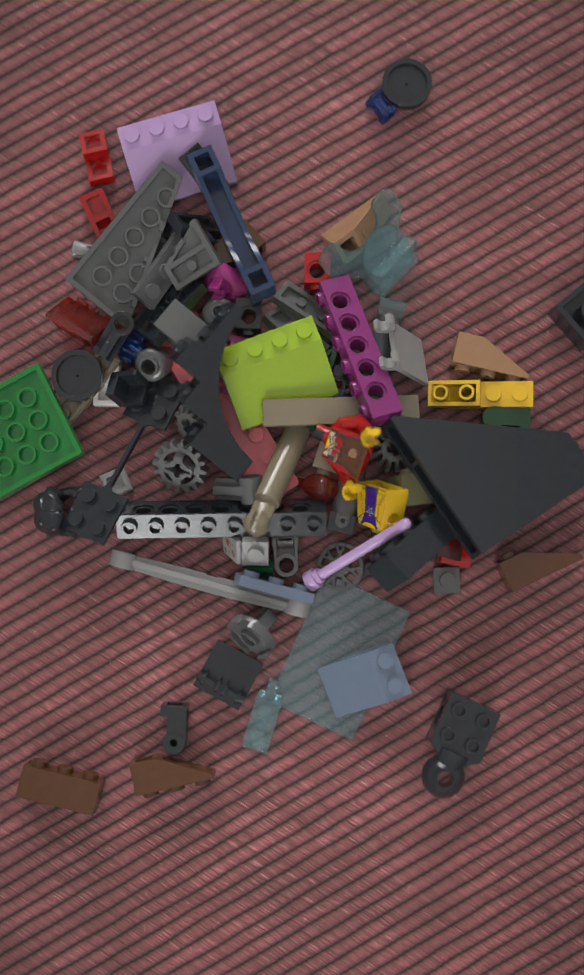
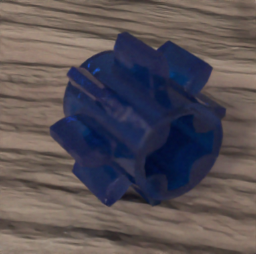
M136 332L132 336H128L119 350L120 354L118 357L120 360L128 365L136 361L139 353L148 348L144 345L146 343L145 338Z

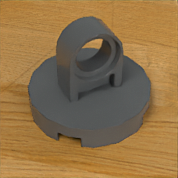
M269 608L261 611L255 619L239 614L235 615L228 623L227 629L232 630L229 634L230 638L245 653L249 654L253 651L259 654L257 656L258 659H267L275 649V641L268 629L276 621L277 616Z

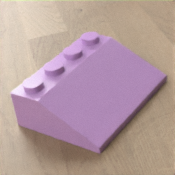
M214 100L117 128L136 192L163 160L182 177L174 201L202 194L196 181L178 159L197 142L202 148L211 144L227 182L230 185L237 183Z

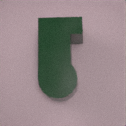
M492 406L480 415L479 421L480 424L530 429L531 408Z

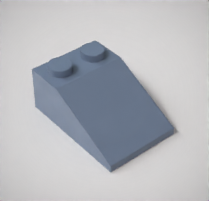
M390 640L317 668L336 718L382 705L412 693L393 643Z

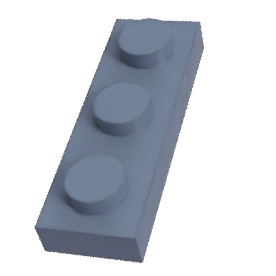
M244 570L243 574L235 573L233 582L237 585L313 604L315 594L309 592L306 585L293 583V587L283 585V579L269 576L268 580L259 578L260 573Z

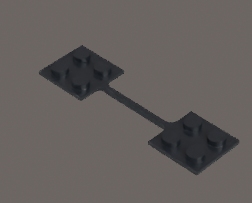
M165 377L156 382L149 381L151 385L145 405L125 408L123 415L139 422L136 433L108 484L101 487L85 481L61 525L62 528L102 546L105 545L129 500L124 496L114 493L112 488L145 427L153 426L163 431L167 430L181 403L176 399L180 395L179 390L183 385L179 382Z

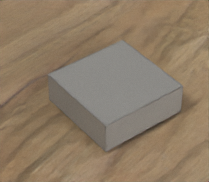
M125 467L112 488L113 492L119 495H124L134 490ZM115 470L100 475L103 486L108 484Z

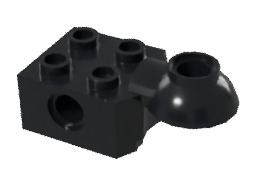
M447 688L426 735L437 750V755L426 761L421 773L422 784L425 789L433 796L439 798H449L459 793L465 781V766L480 764L501 716L496 710ZM442 772H449L451 775L446 783L438 782V776Z

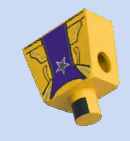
M381 480L357 481V483L362 485V491L357 493L358 522L371 528V538L404 518L409 489Z

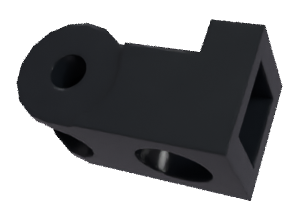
M164 701L160 706V716H167V730L162 740V746L168 754L175 755L180 753L187 743L190 702Z

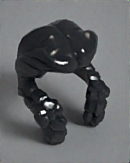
M49 486L44 492L39 493L33 501L36 529L45 533L47 537H82L61 527L64 521L63 504L65 500L69 497L76 499L82 487L72 486L58 489Z

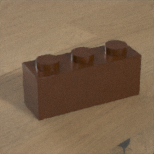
M33 758V760H29L23 765L15 797L91 816L98 810L106 779L99 777V773L85 770L84 773L75 771L73 766L67 764L51 765L48 764V760L43 758Z

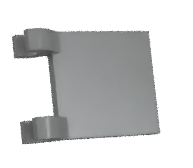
M391 313L385 314L386 321L373 320L375 331L378 333H389L391 358L379 357L380 368L383 370H396L423 386L428 385L422 340L397 325L394 315Z

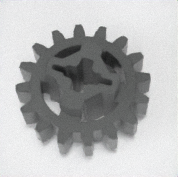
M173 438L169 443L167 441L164 442L161 448L155 452L156 458L152 461V464L158 467L153 472L154 474L161 475V478L158 480L159 483L167 482L166 489L169 490L173 486L176 493H179L182 488L186 493H189L192 488L197 490L207 478L206 474L210 467L205 466L209 459L202 457V453L192 445H188L186 440L182 439L178 443V440ZM171 452H176L175 455L171 454L170 456H167Z

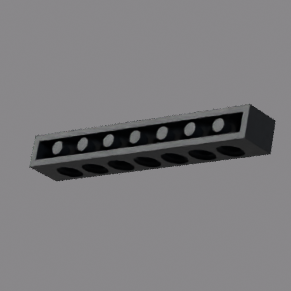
M326 498L282 499L279 508L275 509L268 532L260 537L327 536ZM238 500L128 501L116 523L117 538L254 537L249 535L244 528V519L250 513L253 504H241V501Z

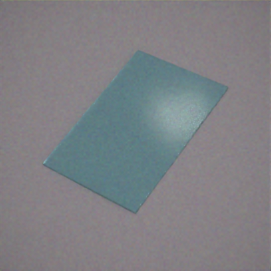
M328 576L326 580L328 581L332 576ZM336 578V587H342V580ZM323 584L315 596L308 619L305 618L268 701L353 740L366 709L336 718L317 668L389 640L395 647L410 612L357 587L347 591H335Z

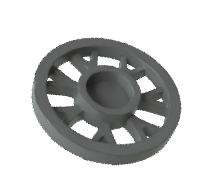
M343 542L329 545L320 554L317 568L325 567L323 566L324 558L333 562L343 556L346 547L351 550L356 547ZM337 548L338 556L333 558L330 551ZM363 556L358 558L359 567L352 568L350 563L333 573V576L328 581L323 582V584L335 591H347L355 587L364 574L365 564ZM350 572L356 576L353 582H350L346 577ZM337 577H342V587H336Z

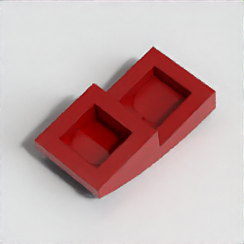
M99 129L79 134L91 187L116 182L104 130Z
M102 187L79 197L97 239L115 218Z

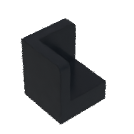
M137 370L112 372L105 395L119 407L143 406L146 403L151 383Z

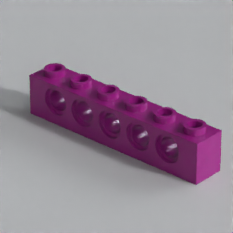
M348 274L320 281L318 292L315 293L316 304L318 308L322 307L326 329L331 330L333 348L341 356V368L343 373L349 377L350 392L354 398H357L359 403V415H362L373 426L385 425L394 415L400 416L403 408L388 371L380 368L379 357H381V353L350 276ZM343 327H348L351 331H347ZM352 349L359 350L361 353H355ZM360 372H367L370 376H364ZM369 394H374L378 396L379 399H372L369 396Z

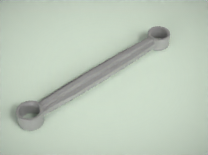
M112 549L108 563L118 568L137 571L229 599L280 610L301 618L308 619L312 605L235 584L230 579L213 577L205 572L139 557L116 549Z

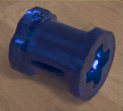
M383 89L374 92L365 103V106L368 109L371 108L377 115L381 125L387 123L398 111L395 105L392 106L386 99Z

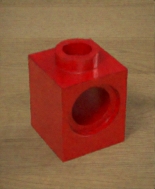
M305 252L304 290L317 293L320 281L330 279V253ZM318 269L324 275L321 278H314L310 273Z

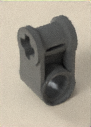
M272 536L275 570L282 577H292L298 570V536ZM280 539H292L289 541H279ZM283 559L293 561L294 568L291 572L283 573L280 570L279 564Z

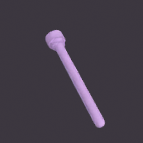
M407 518L400 520L321 569L311 568L302 574L304 584L310 591L319 589L323 586V582L326 581L328 576L411 526L410 520Z

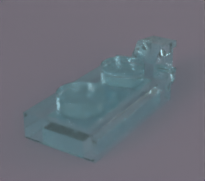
M270 678L267 690L260 689L259 694H257L242 746L267 754L282 704V696L276 694L280 680Z

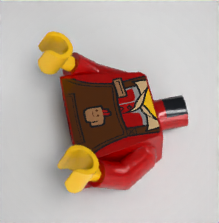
M362 415L340 417L331 428L319 423L313 434V438L325 443L321 456L338 475L344 486L342 488V496L347 501L356 500L357 496L355 493L362 491V485L355 483V480H358L364 473L374 446L379 444L377 437L380 435L381 428L371 425Z

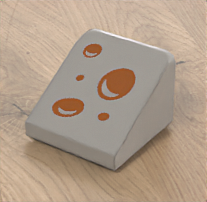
M222 537L225 554L237 564H241L242 537Z

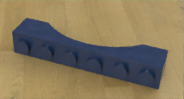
M211 144L188 154L187 158L190 169L252 304L275 295L276 284L246 227Z

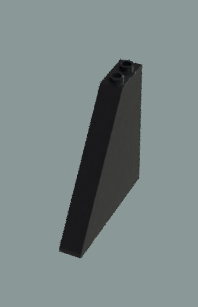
M395 415L382 427L471 560L484 554L584 486V454L579 448L578 443L568 432Z

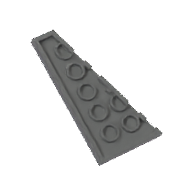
M163 160L65 278L66 282L109 317L120 311L128 312L130 315L133 314L138 299L131 292L152 263L182 181V177ZM118 316L115 321L127 330L130 323L129 319L126 316Z

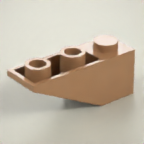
M382 191L320 235L332 257L346 264L365 250L392 214Z
M460 331L456 335L449 366L454 367L456 372L469 374L471 371L480 373L479 376L485 379L497 377L505 379L504 381H526L529 378V374L485 337Z

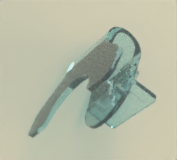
M388 188L381 190L371 202V207L375 214V226L373 233L369 236L366 243L352 251L344 250L338 244L331 243L319 257V264L329 277L336 278L349 274L350 278H361L366 286L379 297H385L419 261L417 254L413 250L418 242L414 238L405 236L399 230L401 203L394 192Z

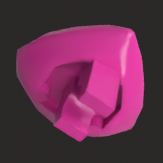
M222 263L205 277L204 285L209 289L208 292L212 296L211 299L221 300L225 298L229 301H234L236 298L244 297L247 293L239 273L226 263Z

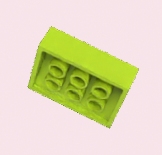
M312 316L224 348L219 373L242 431L263 424L262 400L332 398L339 395L321 337Z

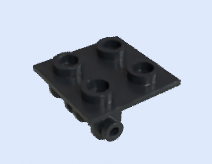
M218 639L198 674L194 686L239 710L264 664Z

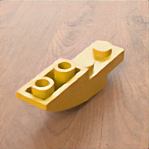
M428 381V407L486 410L492 406L533 408V381Z

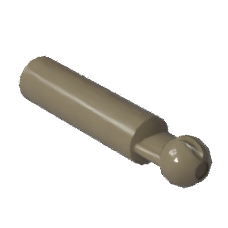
M285 426L256 491L255 501L250 513L244 519V528L249 535L260 537L268 532L275 509L279 508L310 435V431L306 426Z

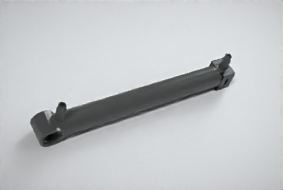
M381 297L376 319L386 321L385 314L391 313L394 315L395 323L400 326L406 302ZM373 328L372 334L381 356L391 358L389 333H378ZM363 372L364 376H370L367 372ZM367 468L360 478L355 480V483L357 481H364ZM338 477L327 530L352 535L358 509L357 499L347 501L343 498L342 488L344 486Z

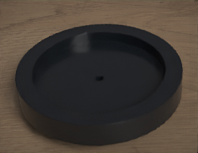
M410 58L400 59L390 64L385 70L382 79V93L389 104L401 110H412L421 106L428 99L432 88V77L427 67L421 62Z
M67 351L59 356L52 367V385L56 392L67 400L73 402L89 400L98 393L103 384L104 373L102 365L95 356L87 351Z

